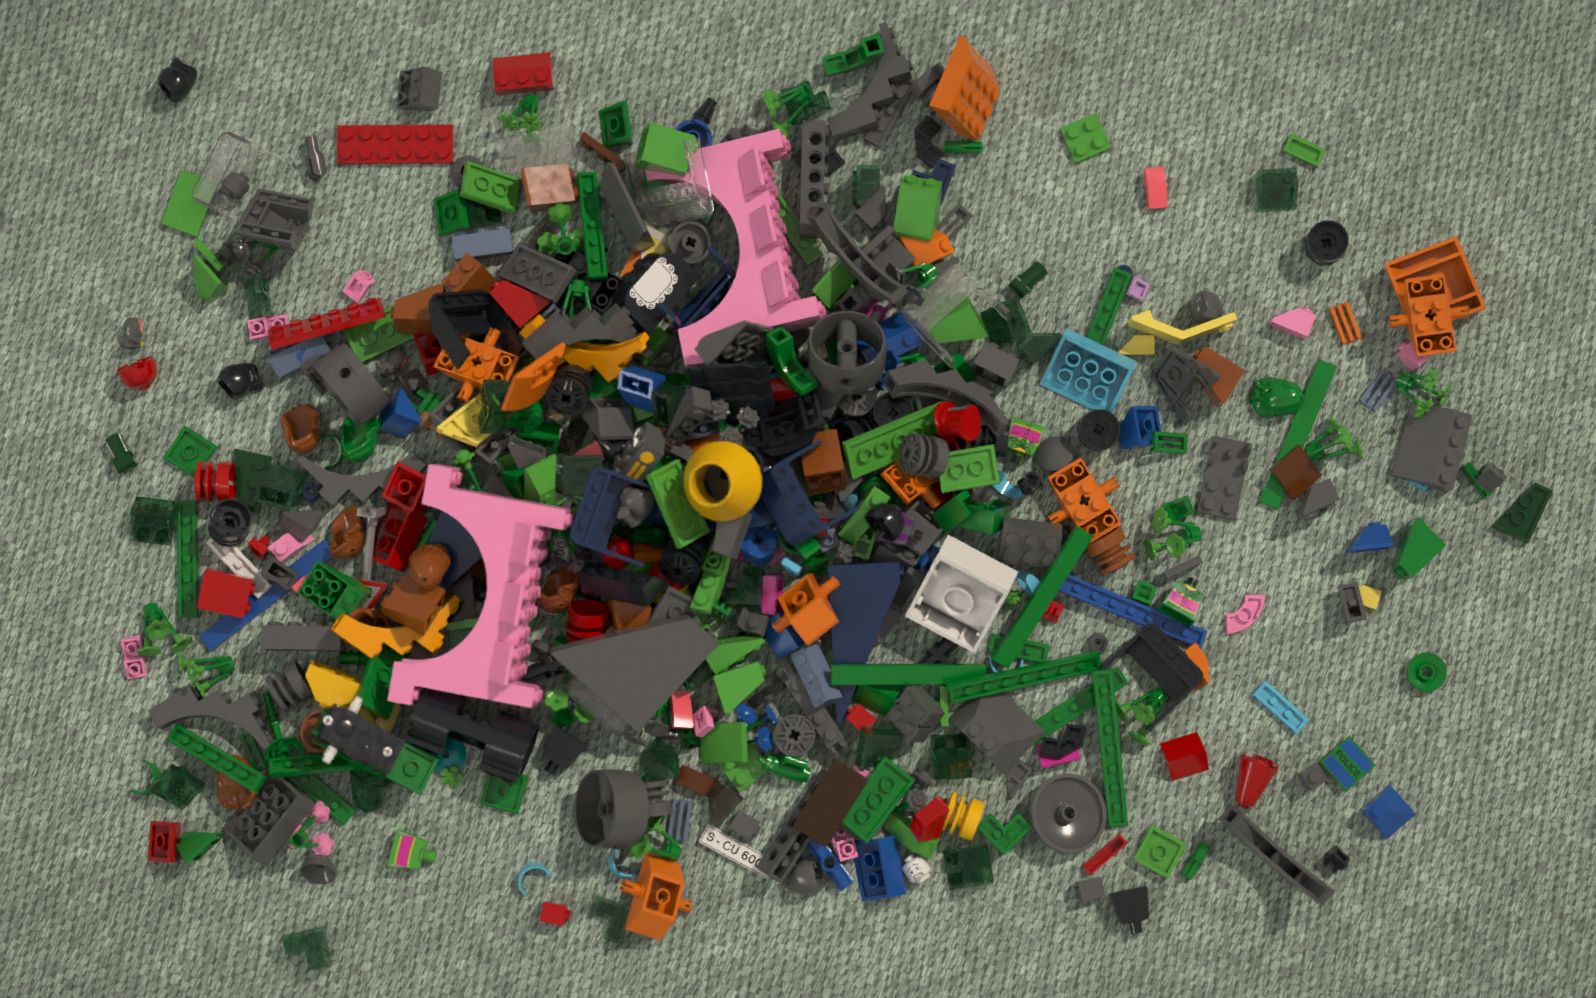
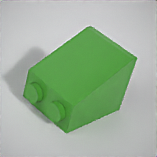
M650 123L642 131L634 167L684 176L690 171L692 166L690 157L691 153L694 154L697 142H694L696 136Z
M904 175L899 188L893 227L895 235L931 241L940 218L942 181H936L932 178H919L914 175Z
M966 292L959 294L925 314L926 321L924 324L926 331L931 339L935 338L937 343L988 337L984 322Z
M754 661L712 675L725 714L730 713L765 681L763 676L767 674L762 663L759 664V661Z

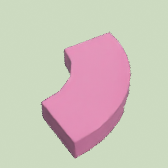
M1244 595L1241 607L1234 613L1225 615L1226 634L1237 633L1248 628L1259 617L1264 606L1265 595Z

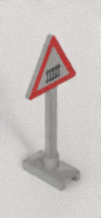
M369 503L357 508V516L366 517L365 524L367 529L362 579H354L372 590L362 608H373L389 586V583L371 580L375 527L378 523V517L388 514V506L386 505L374 508L373 504Z

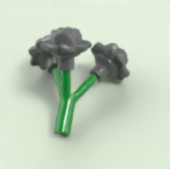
M922 768L918 771L913 770L916 779L913 784L914 787L908 791V796L904 802L896 806L893 811L901 813L905 810H916L918 812L926 806L928 798L925 796L924 791H919L918 789L922 785L933 784L930 781L932 775Z

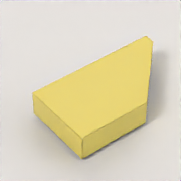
M1135 335L1118 353L1122 355H1155L1154 335Z
M1365 585L1360 586L1359 590L1364 607L1377 610L1382 591Z

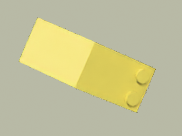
M1150 310L1132 316L1127 323L1129 327L1179 345L1219 330V333L1231 329L1230 327L1234 326L1233 323L1237 320L1235 312L1182 331L1154 320Z

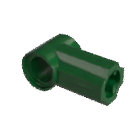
M1036 261L1023 274L1020 273L1008 286L1020 299H1023L1048 272L1041 263Z
M121 433L112 434L104 440L113 457L112 462L119 474L138 466V463H135L132 457L134 456L133 453L128 449Z
M653 523L652 526L629 528V542L631 544H649L652 547L663 548L666 544L669 528L666 524Z

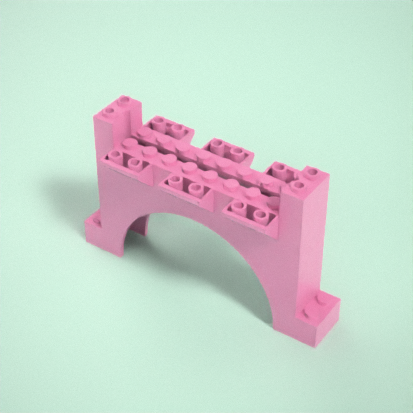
M780 129L696 149L694 154L691 153V169L684 176L645 169L648 182L663 180L680 189L703 194L720 204L732 217L738 233L740 245L739 265L736 277L727 295L706 317L696 323L678 329L686 368L687 364H706L694 350L702 337L745 320L773 328L782 326L787 332L812 327L817 321L827 315L825 306L822 304V301H818L816 296L805 299L799 297L798 292H796V290H799L797 278L794 277L791 269H789V267H792L791 258L788 253H791L789 241L787 242L784 236L787 235L786 225L783 223L782 218H780L779 213H777L780 211V206L776 199L780 197L778 195V188L775 187L773 181L776 180L775 173L770 165V162L789 158L788 151H791L789 139L787 140L786 134H782Z
M429 464L422 504L435 507L451 515L472 535L481 551L486 567V600L481 616L473 630L451 651L430 659L403 658L402 662L394 661L388 701L413 705L417 703L421 692H425V688L532 708L538 705L539 702H542L544 690H541L542 684L521 681L520 679L526 676L527 673L526 656L529 657L531 652V645H528L531 627H528V625L537 616L538 606H535L536 599L540 598L541 595L539 581H536L541 576L539 563H542L543 559L546 560L548 548H546V542L550 540L551 528L569 529L575 519V514L572 513L573 509L457 488V485H460L462 480L460 468L441 464Z

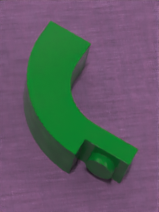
M880 34L861 38L860 43L851 49L822 57L821 60L826 76L830 77L865 68L884 56L885 50Z
M782 326L765 334L769 357L784 384L790 390L794 388L801 396L817 388L818 382L802 367L796 357L793 336Z

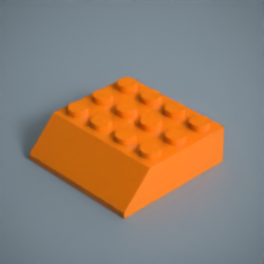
M960 35L929 106L958 135L978 141L980 135L984 132L987 119L991 116L993 105L999 97L1000 86L992 67L963 35Z
M1457 236L1384 263L1404 314V280L1444 274L1448 301L1451 308L1467 305L1469 310L1465 312L1469 311V316L1486 309ZM1428 313L1425 315L1426 318L1432 319ZM1463 318L1452 319V323Z

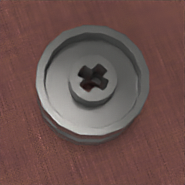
M686 221L674 225L668 230L664 239L665 251L678 254L689 265L702 261L709 253L707 250L708 246H711V237L707 229L694 221Z

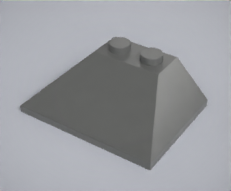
M258 188L236 227L234 235L275 247L297 251L308 231L314 199Z
M460 383L429 414L436 429L441 423L467 404L457 398L464 383ZM474 388L469 401L483 390ZM499 403L500 411L503 413L504 416V411L501 409L502 404ZM504 425L477 447L443 434L440 435L458 451L464 448L469 450V452L473 451L475 455L471 461L490 465L508 447L509 435L517 437L521 430L507 428Z
M1005 692L966 700L949 717V721L968 737L1003 774L1045 733Z

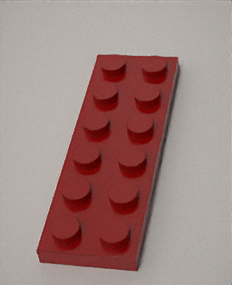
M453 124L337 125V164H453L454 126Z
M370 298L361 304L352 303L340 310L334 308L325 314H313L304 320L295 319L287 325H274L268 330L271 349L385 318L381 298Z

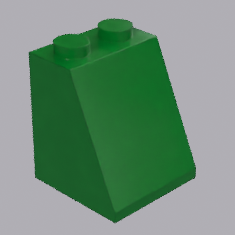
M1420 517L1408 522L1391 565L1394 569L1392 571L1393 574L1400 580L1403 578L1405 581L1413 578L1446 546Z

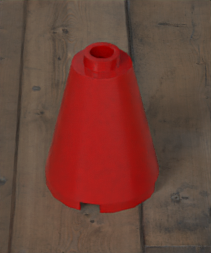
M1243 751L1240 756L1235 800L1238 802V806L1249 809L1250 806L1254 807L1278 771L1279 765L1273 766L1274 761L1253 754V757L1246 756L1247 752Z

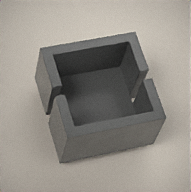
M907 686L899 697V702L894 704L886 716L910 743L925 742L933 731L931 726H936L945 712L922 686Z

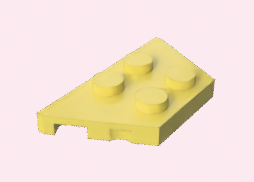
M483 390L441 423L436 431L477 447L504 426L505 421L494 393Z

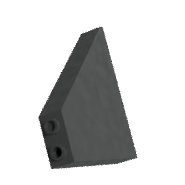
M685 614L554 646L548 651L638 732L719 643L715 640L717 636L710 629L705 631L700 627L703 623L697 617L693 616L691 618Z

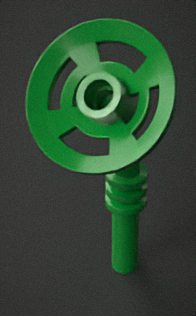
M269 691L262 693L268 713L266 717L269 718V727H272L275 740L265 750L264 759L266 764L269 766L268 758L270 751L273 758L304 755V748L299 740L293 737L282 736L279 726L281 722L278 721L279 717H277L278 713L275 712L272 697ZM294 744H296L298 747L297 754L295 753Z

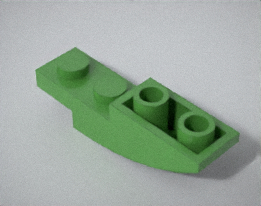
M716 534L713 537L702 566L703 574L690 606L692 611L711 614L715 601H719L731 559L712 551Z

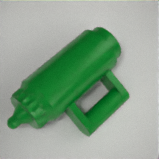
M769 753L765 757H758L757 759L762 763V769L768 773L798 783H806L809 779L811 768L807 767L808 761L787 754L782 757Z

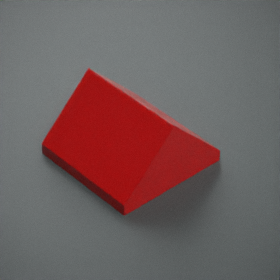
M1197 732L1159 743L1171 781L1209 770L1206 750Z
M150 821L148 861L169 863L179 861V850L176 845L180 842L178 839L180 838L181 822Z

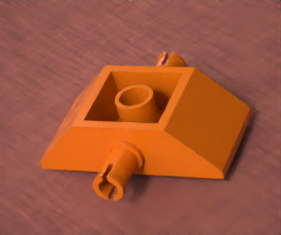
M1444 274L1405 279L1403 298L1405 314L1388 316V322H1391L1389 327L1407 326L1409 341L1417 357L1456 352L1452 319L1469 318V311L1465 312L1469 310L1468 306L1452 308L1449 306ZM1428 313L1432 319L1426 318L1425 315Z
M489 328L484 341L481 343L461 337L471 354L460 369H456L442 348L434 368L454 380L464 383L457 395L459 400L468 403L474 388L489 393H504L520 357L494 348L501 334L496 329L493 331V328Z
M1080 457L1047 477L1055 496L1062 505L1061 509L1047 516L1049 521L1057 518L1051 523L1059 524L1067 518L1070 519L1074 527L1077 525L1093 535L1089 544L1122 525L1106 499L1107 494L1120 488L1119 482L1111 486L1112 483L1117 481L1114 476L1101 485L1097 484ZM1080 497L1087 498V506L1084 504L1080 505Z
M898 461L893 462L892 466L881 473V477L906 506L921 496L930 505L932 510L942 502L931 490V486L939 478L934 479L921 475L906 474L900 469Z
M808 573L780 595L778 600L785 614L772 623L775 631L780 634L788 626L792 625L809 646L837 624L839 620L827 599V595L841 586L837 578L833 575L820 585L816 575Z
M646 853L643 857L637 883L623 879L620 883L624 885V887L619 886L621 892L634 895L625 930L661 940L675 922L678 910L685 913H690L692 908L687 906H693V902L681 898L685 882L680 863Z

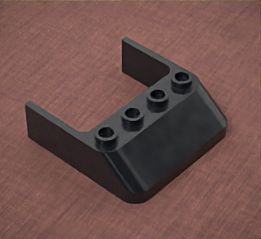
M484 290L434 293L429 299L431 331L456 369H460L471 354L461 337L487 335L489 328H493V331L496 329L501 332L497 342L503 351L520 356L525 350L521 339L488 292Z
M1150 623L1133 636L1099 670L1110 669L1123 655L1128 654L1173 698L1174 703L1147 728L1150 732H1153L1203 681V673L1156 624Z

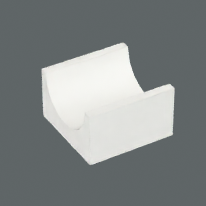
M948 535L905 617L976 653L1008 595L1018 571Z

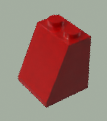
M506 280L502 282L497 281L490 287L491 291L489 293L520 330L533 318L541 315L551 306L547 299Z
M207 567L196 608L244 618L245 614L250 612L252 603L248 602L249 595H254L256 584L252 583L253 578Z

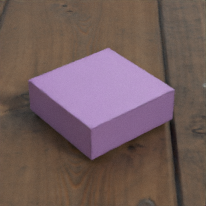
M1132 276L1125 294L1143 302L1150 284L1136 276Z

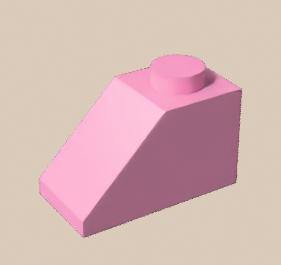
M1296 308L1272 318L1269 325L1305 339L1309 335L1316 315L1312 314L1313 311L1308 308Z
M1407 340L1398 347L1400 351L1396 354L1411 372L1432 356L1417 357L1411 343H1408Z
M288 532L268 548L279 561L285 564L315 539L310 534L302 541Z

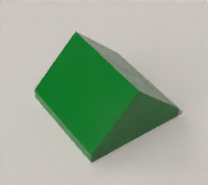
M623 100L599 110L603 146L608 148L633 144L627 101Z
M859 685L852 701L887 717L886 715L893 707L903 685Z

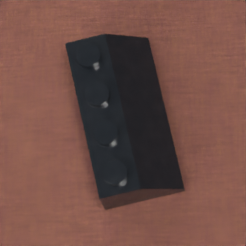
M590 562L578 572L582 593L648 607L669 586V582L654 576Z

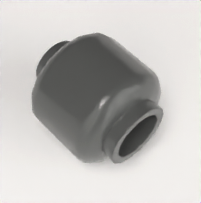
M232 171L221 182V191L230 200H239L250 189L248 184L249 178L243 172L238 174Z

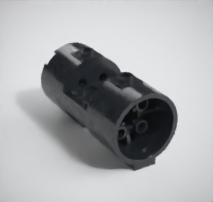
M426 688L428 689L426 692H421L410 719L412 730H407L405 738L407 743L443 758L452 740L455 739L484 750L479 766L480 772L515 785L518 784L534 748L540 724L524 719L518 715L519 712L508 708L507 711L502 709L492 728L490 723L479 720V722L473 721L471 716L463 713L466 703L465 695Z

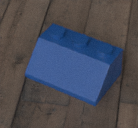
M905 311L878 323L885 335L887 351L893 350L895 356H900L922 345L918 333ZM857 340V348L865 364L877 357L878 353L873 347L861 340Z
M896 836L870 839L868 843L864 841L855 842L858 857H855L854 861L862 902L906 894Z

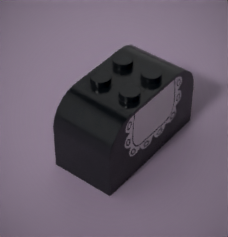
M652 252L642 259H638L633 264L634 268L632 271L622 276L620 279L621 283L614 290L612 297L613 305L617 303L621 308L625 306L631 313L629 317L633 320L634 323L632 325L638 333L645 332L650 334L664 319L665 315L657 305L659 302L671 311L700 278L699 274L676 253Z

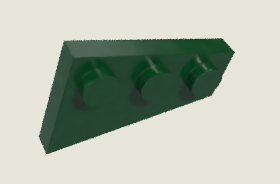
M234 448L238 500L245 503L250 512L259 514L273 457Z
M1535 482L1500 517L1492 528L1528 544L1553 490Z

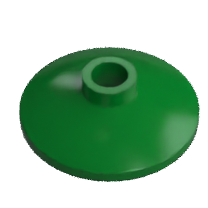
M1424 652L1417 654L1411 659L1407 667V676L1410 683L1416 689L1430 692L1437 690L1443 685L1446 680L1447 669L1444 661L1439 656ZM1423 669H1428L1429 674L1427 676L1422 674Z

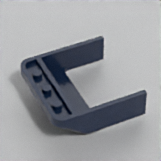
M708 246L707 250L720 269L677 317L661 302L657 304L676 330L696 323L711 313L716 305H719L725 298L734 282L736 273L729 262L711 246Z
M821 439L784 459L762 474L760 496L784 538L791 545L801 544L860 510L858 505L832 521L823 523L791 470L790 462L821 445Z
M602 467L595 468L590 473L570 530V538L578 545L643 567V562L609 551L607 543L617 517V511L621 506L619 497L622 490L629 484H635L649 490L652 489L648 483Z

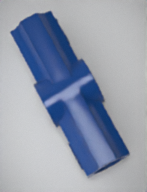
M811 838L806 847L839 890L842 891L852 884L854 879L838 861L828 846L827 848ZM827 857H832L835 860V865L832 868L824 866V860Z

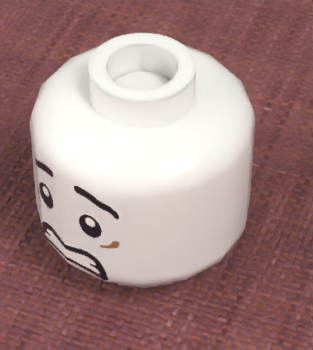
M911 854L904 859L905 864L902 866V871L911 883L916 882L919 884L930 876L931 867L923 856Z

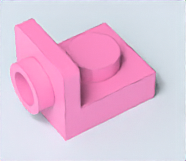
M359 270L353 273L342 292L358 303L362 300L369 287L375 284L376 280L372 278L369 272Z
M703 706L693 714L696 736L703 737L715 728L713 718L719 714L717 709Z

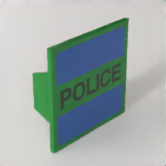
M1350 736L1320 761L1346 792L1376 766Z

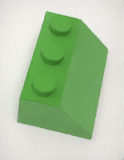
M838 259L811 290V296H816L818 301H822V304L828 311L832 308L836 310L839 306L837 302L844 294H847L855 287L853 283L858 278L849 274L840 259Z

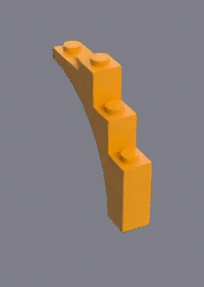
M537 315L519 333L526 340L546 320ZM643 332L633 339L607 345L578 341L565 346L559 365L566 360L570 365L580 366L587 372H590L595 367L608 382L614 378L618 380L620 370L628 365L627 362L633 358L632 354L635 352L639 354L647 347L646 342L650 337Z
M449 594L424 636L404 625L385 628L369 626L342 613L329 630L370 658L380 653L382 643L400 655L410 651L413 646L412 641L433 653L443 643L442 639L444 636L438 631L443 630L447 625V618L450 614H454L457 611L458 603L461 599Z

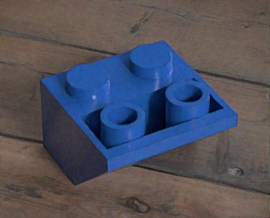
M630 366L620 370L617 389L625 404L660 414L666 376Z

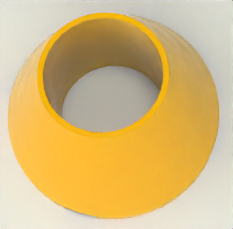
M717 441L704 445L691 456L685 467L683 485L689 503L699 514L714 521L725 522L744 516L756 504L761 493L762 475L756 459L744 447L733 442ZM712 464L722 467L730 478V491L723 501L712 498L704 487L705 472Z

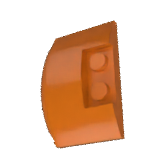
M563 342L513 377L501 407L503 411L525 409L544 396L565 349Z

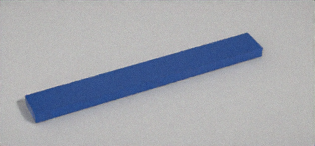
M325 539L289 566V568L299 574L296 582L310 573L316 561L319 560L326 564L333 558V556L329 555V544ZM270 582L272 587L259 599L254 595L249 597L248 602L252 604L249 614H245L244 618L225 615L199 636L207 647L213 651L290 591Z
M1070 574L1058 591L1143 627L1150 623L1156 624L1168 637L1190 646L1197 643L1200 649L1207 634V630L1194 625L1189 628L1158 610Z

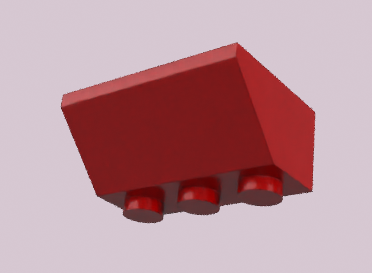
M551 52L493 58V78L496 95L554 90Z
M387 503L388 514L383 515L375 530L373 561L405 572L409 564V558L417 545L427 518ZM384 520L383 533L377 548L378 533Z

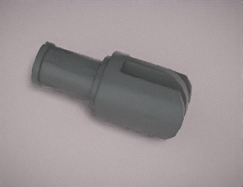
M312 135L304 138L308 153L305 156L309 178L316 181L327 174L324 154L319 152L317 136Z

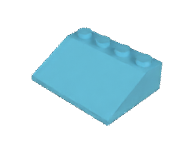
M1066 328L1039 385L1091 410L1104 409L1112 413L1137 361Z

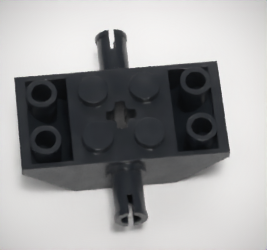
M605 247V255H606L607 251H609V249H608L607 247ZM555 250L550 257L568 264L577 270L571 280H580L579 278L584 276L588 280L586 258L584 255L577 251H572L567 255L556 254ZM608 270L607 279L585 281V286H589L591 308L603 314L613 304L614 290L621 283V278ZM582 294L581 298L576 297L575 303L576 301H581L586 304L585 295ZM571 296L566 309L568 310L567 315H569ZM563 300V302L561 303V305L558 307L559 310H560V308L563 307L564 300Z

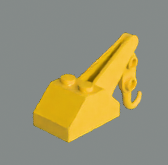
M312 658L305 674L316 701L324 708H329L333 703H336L348 709L352 700L354 701L355 696H357L362 681L357 676ZM394 703L390 719L388 720L378 716L375 722L372 713L361 707L357 714L378 725L379 728L390 732L399 714L400 703Z

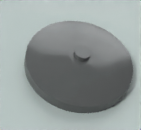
M1066 773L1050 777L1039 785L1031 799L1029 816L1033 831L1045 846L1060 853H1077L1088 849L1100 838L1105 828L1107 811L1103 796L1091 781L1077 774Z

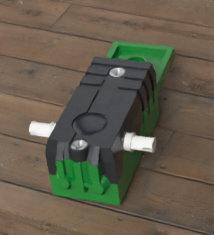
M355 696L354 701L352 700L348 709L336 703H333L329 708H323L320 714L321 718L311 731L314 735L311 742L326 750L322 759L323 762L330 764L331 760L337 755L381 779L385 777L418 795L422 794L439 760L438 758L359 716L357 712H359L358 710L363 699Z

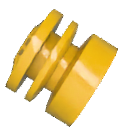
M953 791L945 802L950 811L942 831L945 830L948 823L951 824L948 833L952 834L955 828L959 827V837L972 841L985 802L972 798L969 804L965 805V795L962 794L959 802H957L958 792Z

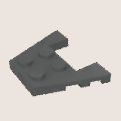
M1175 346L1168 349L1151 373L1161 394L1167 397L1170 403L1168 407L1171 412H1175L1178 418L1177 423L1180 427L1184 426L1193 415L1180 399L1194 379L1198 377L1210 389L1214 387L1222 376L1217 371Z

